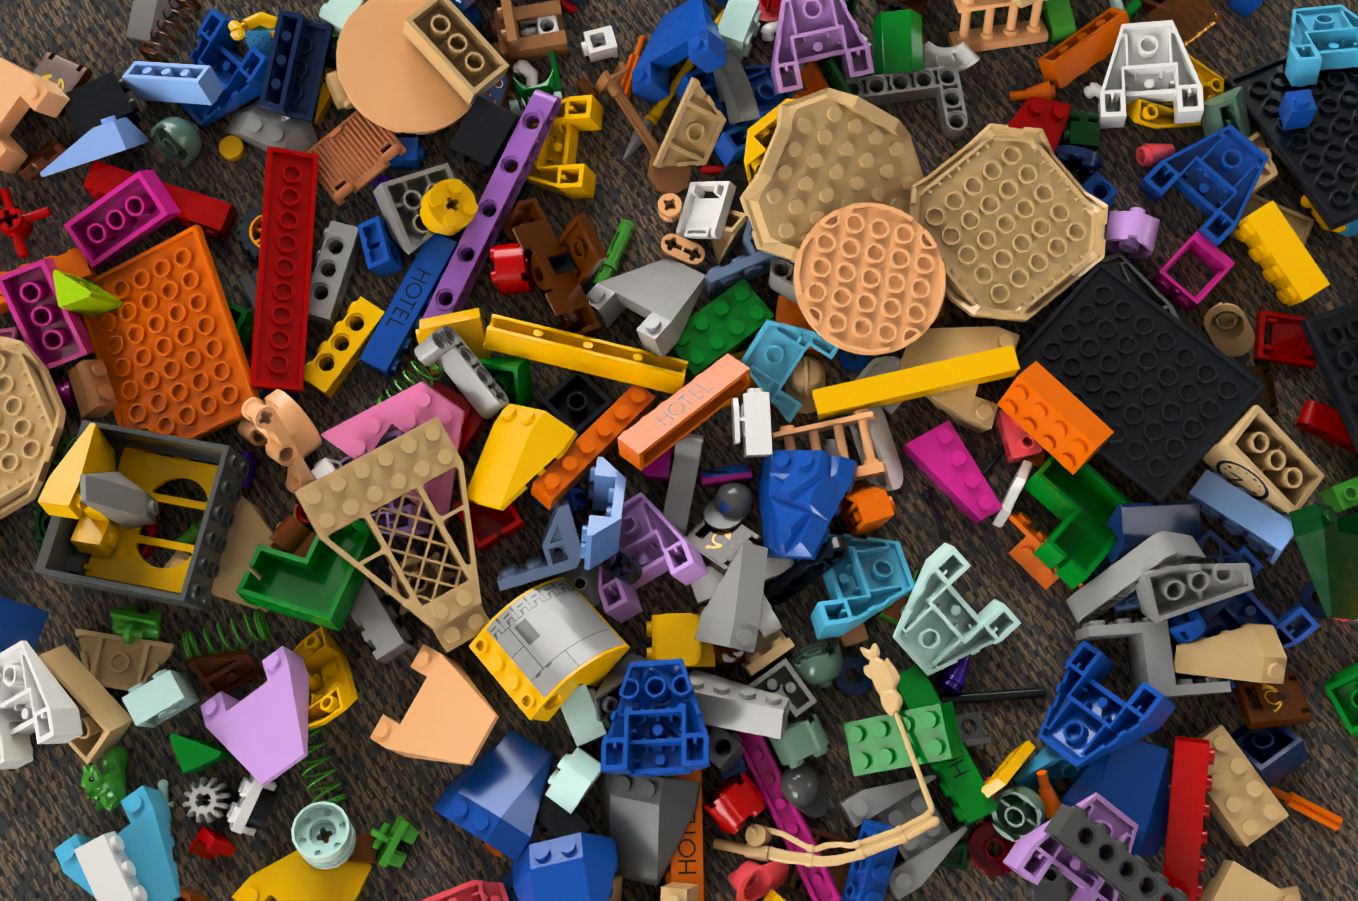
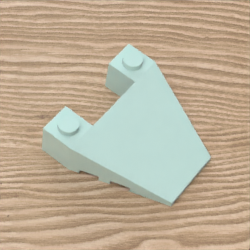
M945 542L925 560L892 636L927 676L957 663V660L967 655H974L980 652L982 648L1003 641L1021 624L1010 609L996 599H993L978 614L975 613L951 585L971 565L954 546Z

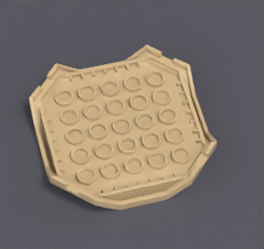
M828 87L778 106L777 127L759 170L741 195L740 201L745 216L749 217L753 229L751 233L757 250L795 263L797 253L804 238L819 220L827 214L851 204L864 202L889 205L909 214L911 187L924 177L910 133L899 119L859 96Z
M989 123L966 146L931 174L912 185L909 215L924 229H927L938 245L937 249L945 265V294L951 302L971 317L1026 322L1105 257L1106 239H1104L1108 218V205L1086 192L1055 156L1043 129L1031 127L1020 129L1008 127L1009 125Z
M0 336V520L36 498L47 476L66 417V410L46 366L27 343Z

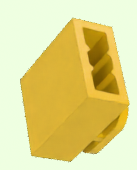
M665 613L662 615H651L652 621H646L647 637H652V647L647 648L648 660L682 658L686 669L715 668L713 644L695 640L700 619L699 614Z

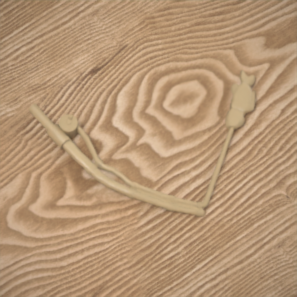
M876 643L870 649L860 647L862 655L869 660V665L864 666L863 670L865 675L872 679L874 687L880 695L883 709L890 716H895L928 810L903 825H898L893 829L850 843L825 842L815 846L807 844L783 830L760 824H752L745 833L746 844L715 838L713 841L714 849L742 854L745 858L763 862L775 861L785 864L805 865V867L810 868L813 866L830 867L860 861L897 845H903L940 823V819L933 816L935 813L934 804L899 714L903 704V698L897 692L900 676L888 658L885 661L879 658L880 650ZM772 835H777L807 850V853L787 851L766 845L770 843ZM829 848L856 849V851L831 856H818L814 854V852Z

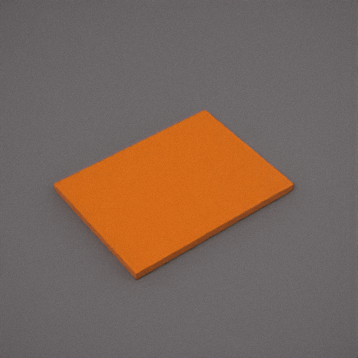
M196 224L89 280L124 302L121 307L94 317L82 315L96 360H104L118 404V407L113 410L118 426L200 440L245 418L241 411L247 399L251 397L260 399L258 390L249 387L250 367L201 226ZM125 448V449H128V450H134V451H140V452H145V453H151V454H156V455L167 456V455H165V454H159V453H153V452L142 451V450H137V449Z

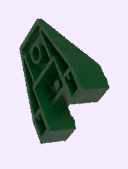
M1319 503L1289 512L1294 537L1326 616L1358 620V512L1338 518L1333 510V506Z

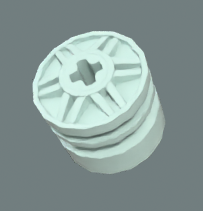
M321 801L306 806L295 817L291 828L292 841L305 861L314 868L324 870L337 868L349 859L354 852L357 842L356 831L344 810L331 802ZM326 835L330 836L328 843L323 842L325 841L324 836Z

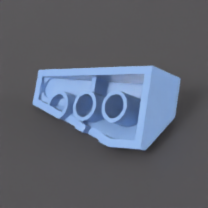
M115 115L101 119L102 125L89 130L43 169L40 175L45 177L149 142L148 137L126 117L117 120Z

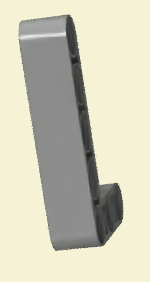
M952 66L871 75L846 80L850 90L855 92L856 96L873 105L936 97L942 132L950 140L959 139L967 126L968 117L958 70ZM942 79H948L951 83H945ZM918 82H924L927 86H921ZM895 85H900V86H902L904 89L899 90V89H896L894 86H895ZM871 88H876V89H878L880 92H879V93H874V92H872L870 89H871ZM946 101H952L955 105H948ZM950 123H956L960 128H954Z
M1168 531L1158 532L1066 600V603L1079 625L1089 623V621L1095 620L1134 592L1141 573L1166 564H1203L1206 561V556L1193 536Z

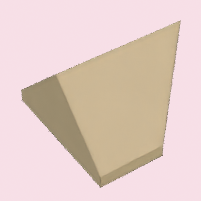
M730 209L722 237L720 239H710L718 264L722 262L743 236L748 221V216H745V213Z

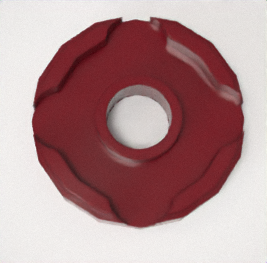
M993 821L982 823L972 831L968 838L969 860L977 870L985 875H1006L1012 869L1005 865L1003 861L1016 842L1004 838L994 828ZM992 841H997L1001 845V853L996 857H992L987 850L989 843Z

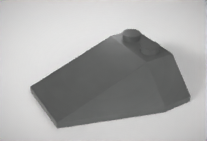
M601 773L598 793L603 834L605 837L615 838L617 843L619 866L615 876H622V878L659 886L697 809L701 782L680 777H632L629 774Z

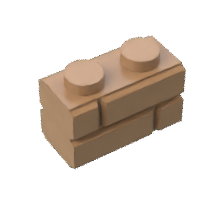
M82 360L76 367L71 368L67 372L81 418H102L109 414V411H113L118 407L104 360Z

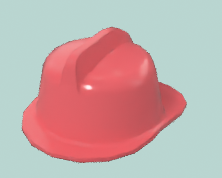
M755 860L745 861L728 876L729 882L737 892L736 901H755L766 896L771 888L775 891L787 879L789 866L788 864L775 861L765 865Z

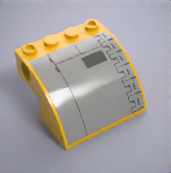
M567 577L555 578L541 583L515 598L489 621L469 645V648L529 720L547 722L580 684L597 687L630 648Z

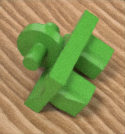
M125 604L122 609L113 608L110 613L113 619L112 632L123 635L124 643L132 644L136 638L158 641L161 637L162 613L160 610L150 609L146 614L139 613L135 605Z
M398 815L388 835L387 833L391 825L386 822L383 823L380 831L372 828L370 832L376 838L372 847L376 850H379L381 847L376 860L379 862V865L385 868L387 865L401 868L407 854L396 849L400 840L413 844L419 834V831L410 825L406 818Z

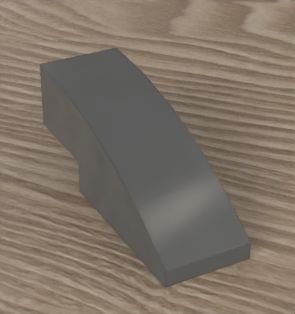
M732 49L726 50L727 64L714 70L713 74L719 102H725L729 124L733 125L759 119L757 103L747 75Z

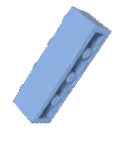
M134 61L122 76L137 100L213 105L224 90V87L209 65Z

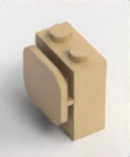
M1223 860L1216 876L1208 882L1202 894V900L1199 901H1277L1282 890L1235 861Z

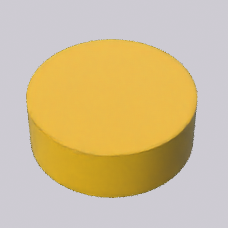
M232 135L226 136L219 143V152L228 161H238L245 154V146L240 138Z

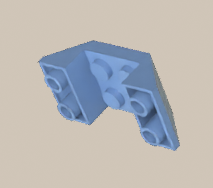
M597 456L596 466H591L589 481L594 482V484L590 483L588 499H593L592 510L606 511V516L589 515L588 526L583 525L581 541L584 542L581 543L580 558L585 559V570L594 568L618 553L626 478L602 456Z

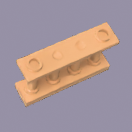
M954 0L958 13H961L959 31L949 32L948 34L950 47L964 41L974 52L1047 42L1049 34L1042 18L1040 19L1043 1L1046 0H1037V2L1033 3L1030 20L1017 22L1019 7L1011 0ZM1009 6L1007 23L993 26L995 8ZM985 10L983 27L969 29L971 12Z
M859 409L854 411V415L797 428H794V425L782 426L779 428L780 431L773 433V438L776 440H784L786 450H796L794 438L809 435L811 450H822L818 432L833 429L838 456L849 459L843 427L858 424L865 461H863L864 465L857 467L854 481L888 474L886 464L883 461L879 462L875 458L869 421L877 420V415L873 411H869V409Z

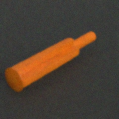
M640 35L634 54L629 55L626 64L628 71L620 83L628 99H630L632 93V71L641 57L640 55L646 37Z
M1274 786L1269 788L1276 797L1284 800L1286 806L1334 831L1340 828L1343 821L1341 816L1339 817L1293 792L1286 793Z

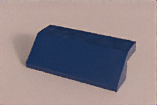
M279 9L259 101L260 107L288 118L314 123L334 33L332 25L308 21L304 14Z
M1197 500L1163 502L1161 505L1157 502L1118 504L1107 522V525L1118 537L1107 558L1111 564H1114L1149 537L1161 531L1191 535L1198 542L1202 538L1200 504Z

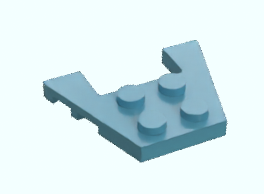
M766 319L740 362L750 368V377L760 388H763V392H769L770 401L777 407L783 417L791 423L803 403L781 389L808 347L811 346L831 360L839 348L827 342L816 331Z

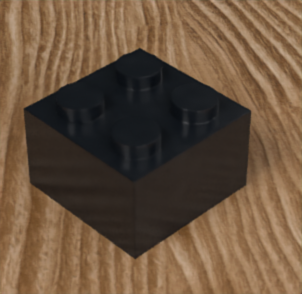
M574 370L541 400L544 411L576 431L578 436L575 438V442L613 405V401L585 373Z

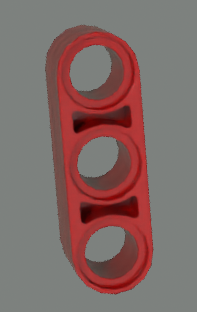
M1305 401L1295 424L1296 427L1356 453L1339 412L1316 401Z

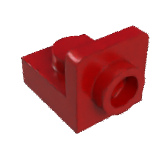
M202 826L189 847L191 853L211 860L214 856L219 857L220 853L231 858L236 850V847L225 835Z

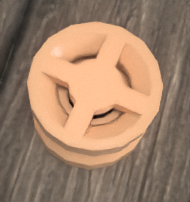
M673 193L662 195L658 201L659 217L668 223L677 221L682 212L681 199Z

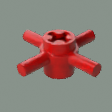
M2 188L0 189V197L4 208L0 210V233L13 238L18 257L26 258L29 254L24 239L28 238L32 233L33 227L31 222L51 216V210L46 206L25 214L22 210L14 207L9 189Z

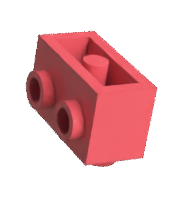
M1003 410L998 411L995 421L1002 445L1004 446L1007 464L1039 457L1044 448Z

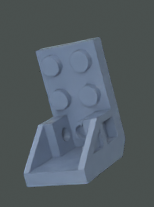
M749 217L743 235L742 256L734 258L731 264L724 267L721 265L715 266L708 271V274H705V292L708 298L727 291L743 278L748 282L769 273L773 261L778 257L757 250L751 233L753 229Z
M568 498L560 500L555 505L542 535V547L545 558L538 555L528 558L526 560L527 563L517 566L516 563H510L502 566V571H498L497 577L500 591L578 567L582 559L580 558L581 542ZM556 548H561V549H562L561 551H558V552H555V551H554Z

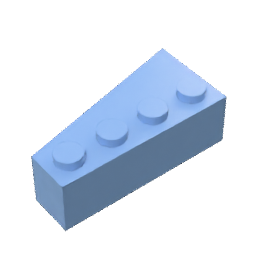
M1206 469L1189 492L1187 501L1197 500L1200 504V511L1214 521L1222 520L1223 527L1232 535H1242L1245 537V540L1248 542L1247 546L1255 552L1258 549L1264 551L1269 555L1266 560L1273 565L1294 537L1290 516L1280 515L1275 512L1270 504L1263 500L1254 499L1246 489L1230 484L1222 474L1216 471L1211 472Z

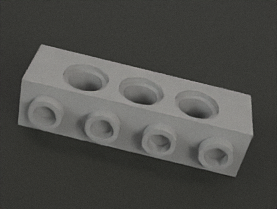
M331 220L329 227H326L323 232L322 240L324 243L322 249L316 253V267L314 273H311L308 320L335 326L362 243L358 227ZM343 247L340 253L333 254L335 248ZM331 269L336 270L334 275L330 277L325 276L327 271ZM322 292H328L325 299L318 300V296Z

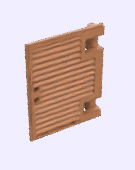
M356 110L306 152L319 154L317 180L334 202L341 206L346 202L344 200L346 196L352 191L355 194L391 165L390 160L398 154L400 156L404 155L407 150L392 131L376 125ZM390 144L392 145L388 150L382 153V151L386 147H388ZM346 182V184L342 186L338 191L336 190V188H338L341 184Z

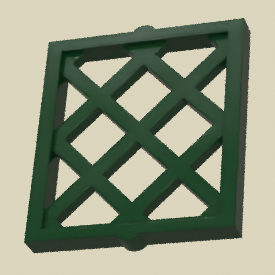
M833 58L829 59L822 72L824 78L827 77L829 87L853 95Z

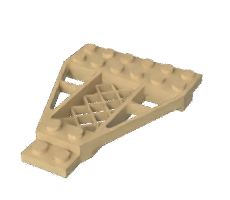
M438 416L294 492L318 538L431 628L445 653L477 636L489 623L490 620L481 606L482 601L464 464ZM456 468L458 471L462 506L444 516H440L423 486L429 481ZM415 490L419 497H415L407 493ZM401 497L398 510L383 507ZM404 498L419 502L415 516L401 512ZM422 504L431 520L419 517ZM378 510L374 521L370 513ZM381 510L396 514L392 529L377 525ZM460 511L463 512L469 565L463 560L444 526L445 519ZM399 515L414 519L410 534L395 530ZM362 518L366 521L380 546V550L358 562L331 541L329 535ZM417 521L432 525L428 539L414 535ZM435 527L444 543L432 540ZM379 529L391 532L388 544ZM394 533L409 537L405 552L390 548ZM412 538L427 542L423 557L408 553ZM430 544L445 547L441 562L427 558ZM448 550L457 566L445 563ZM392 552L404 555L401 567L398 565ZM380 555H384L407 594L408 599H404L366 569L364 564ZM407 556L422 560L418 575L403 571ZM425 561L440 565L436 580L421 576ZM443 567L458 570L454 585L440 581ZM462 573L466 581L458 585ZM405 575L417 578L414 589L411 588ZM420 579L435 583L431 598L416 594ZM438 584L452 588L435 598ZM418 598L429 602L421 605Z

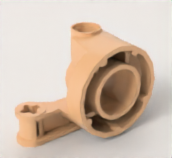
M279 389L274 390L262 400L257 397L247 399L242 406L241 412L245 418L238 425L239 434L255 446L264 445L266 454L280 465L288 467L286 488L291 493L314 482L315 478L304 459L322 445V439L318 430L302 408L289 395Z

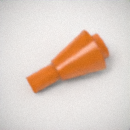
M1048 80L1025 90L1010 91V101L1027 100L1030 97L1055 99V85H1050Z
M1038 770L1036 772L1039 783L1038 795L1045 805L1046 819H1052L1061 806V802L1050 785L1047 771Z

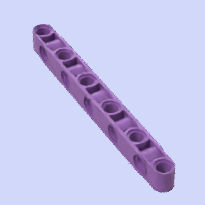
M539 89L535 90L478 203L475 217L467 225L422 319L463 310L490 255V248L494 246L503 228V219L511 212L561 107V99ZM539 123L535 129H530L532 124ZM518 166L515 172L509 173L511 167ZM496 209V213L493 216L487 217L489 211ZM470 253H475L472 260L466 261V257ZM453 297L451 304L444 306L445 300Z

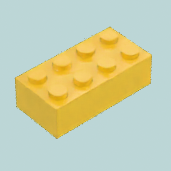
M1273 200L1238 222L1234 230L1236 237L1241 242H1245L1249 248V256L1255 263L1258 262L1263 269L1262 274L1267 282L1274 285L1277 290L1276 295L1283 304H1287L1289 307L1303 302L1330 285Z

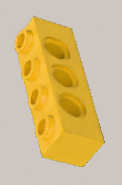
M361 296L357 301L351 303L345 318L336 323L332 330L333 334L328 341H324L319 346L318 354L313 361H309L305 365L304 381L330 399L360 360L363 351L385 314L383 310ZM356 323H364L362 329L358 331L353 330ZM349 342L346 350H338L341 343ZM328 362H334V366L331 370H323L325 364H327Z

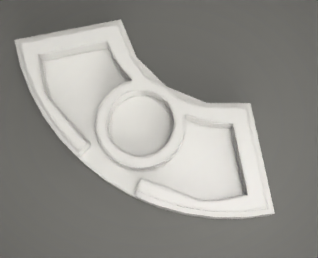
M930 41L924 45L925 68L952 66L959 72L971 67L980 60V57L964 41L947 48L936 46Z
M1023 460L1001 503L1003 508L997 512L992 523L999 528L1003 527L1027 481L1033 466L1031 462Z

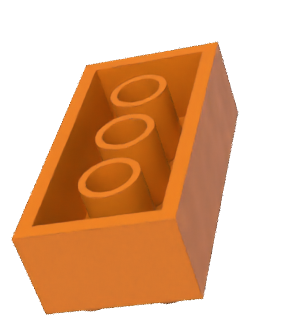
M1037 361L1017 376L997 403L1006 414L1072 475L1083 467L1114 433L1112 429Z

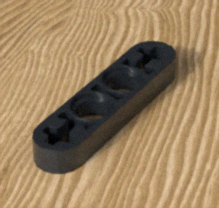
M833 537L823 543L815 560L801 559L768 583L764 588V594L771 605H779L786 602L844 560L850 553L846 540L843 537Z

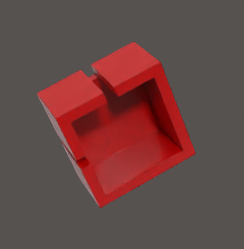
M461 500L452 504L454 510L462 506ZM468 502L473 541L481 554L500 543V536L504 535L507 539L526 527L512 503L501 511ZM460 511L457 515L465 527L463 512Z

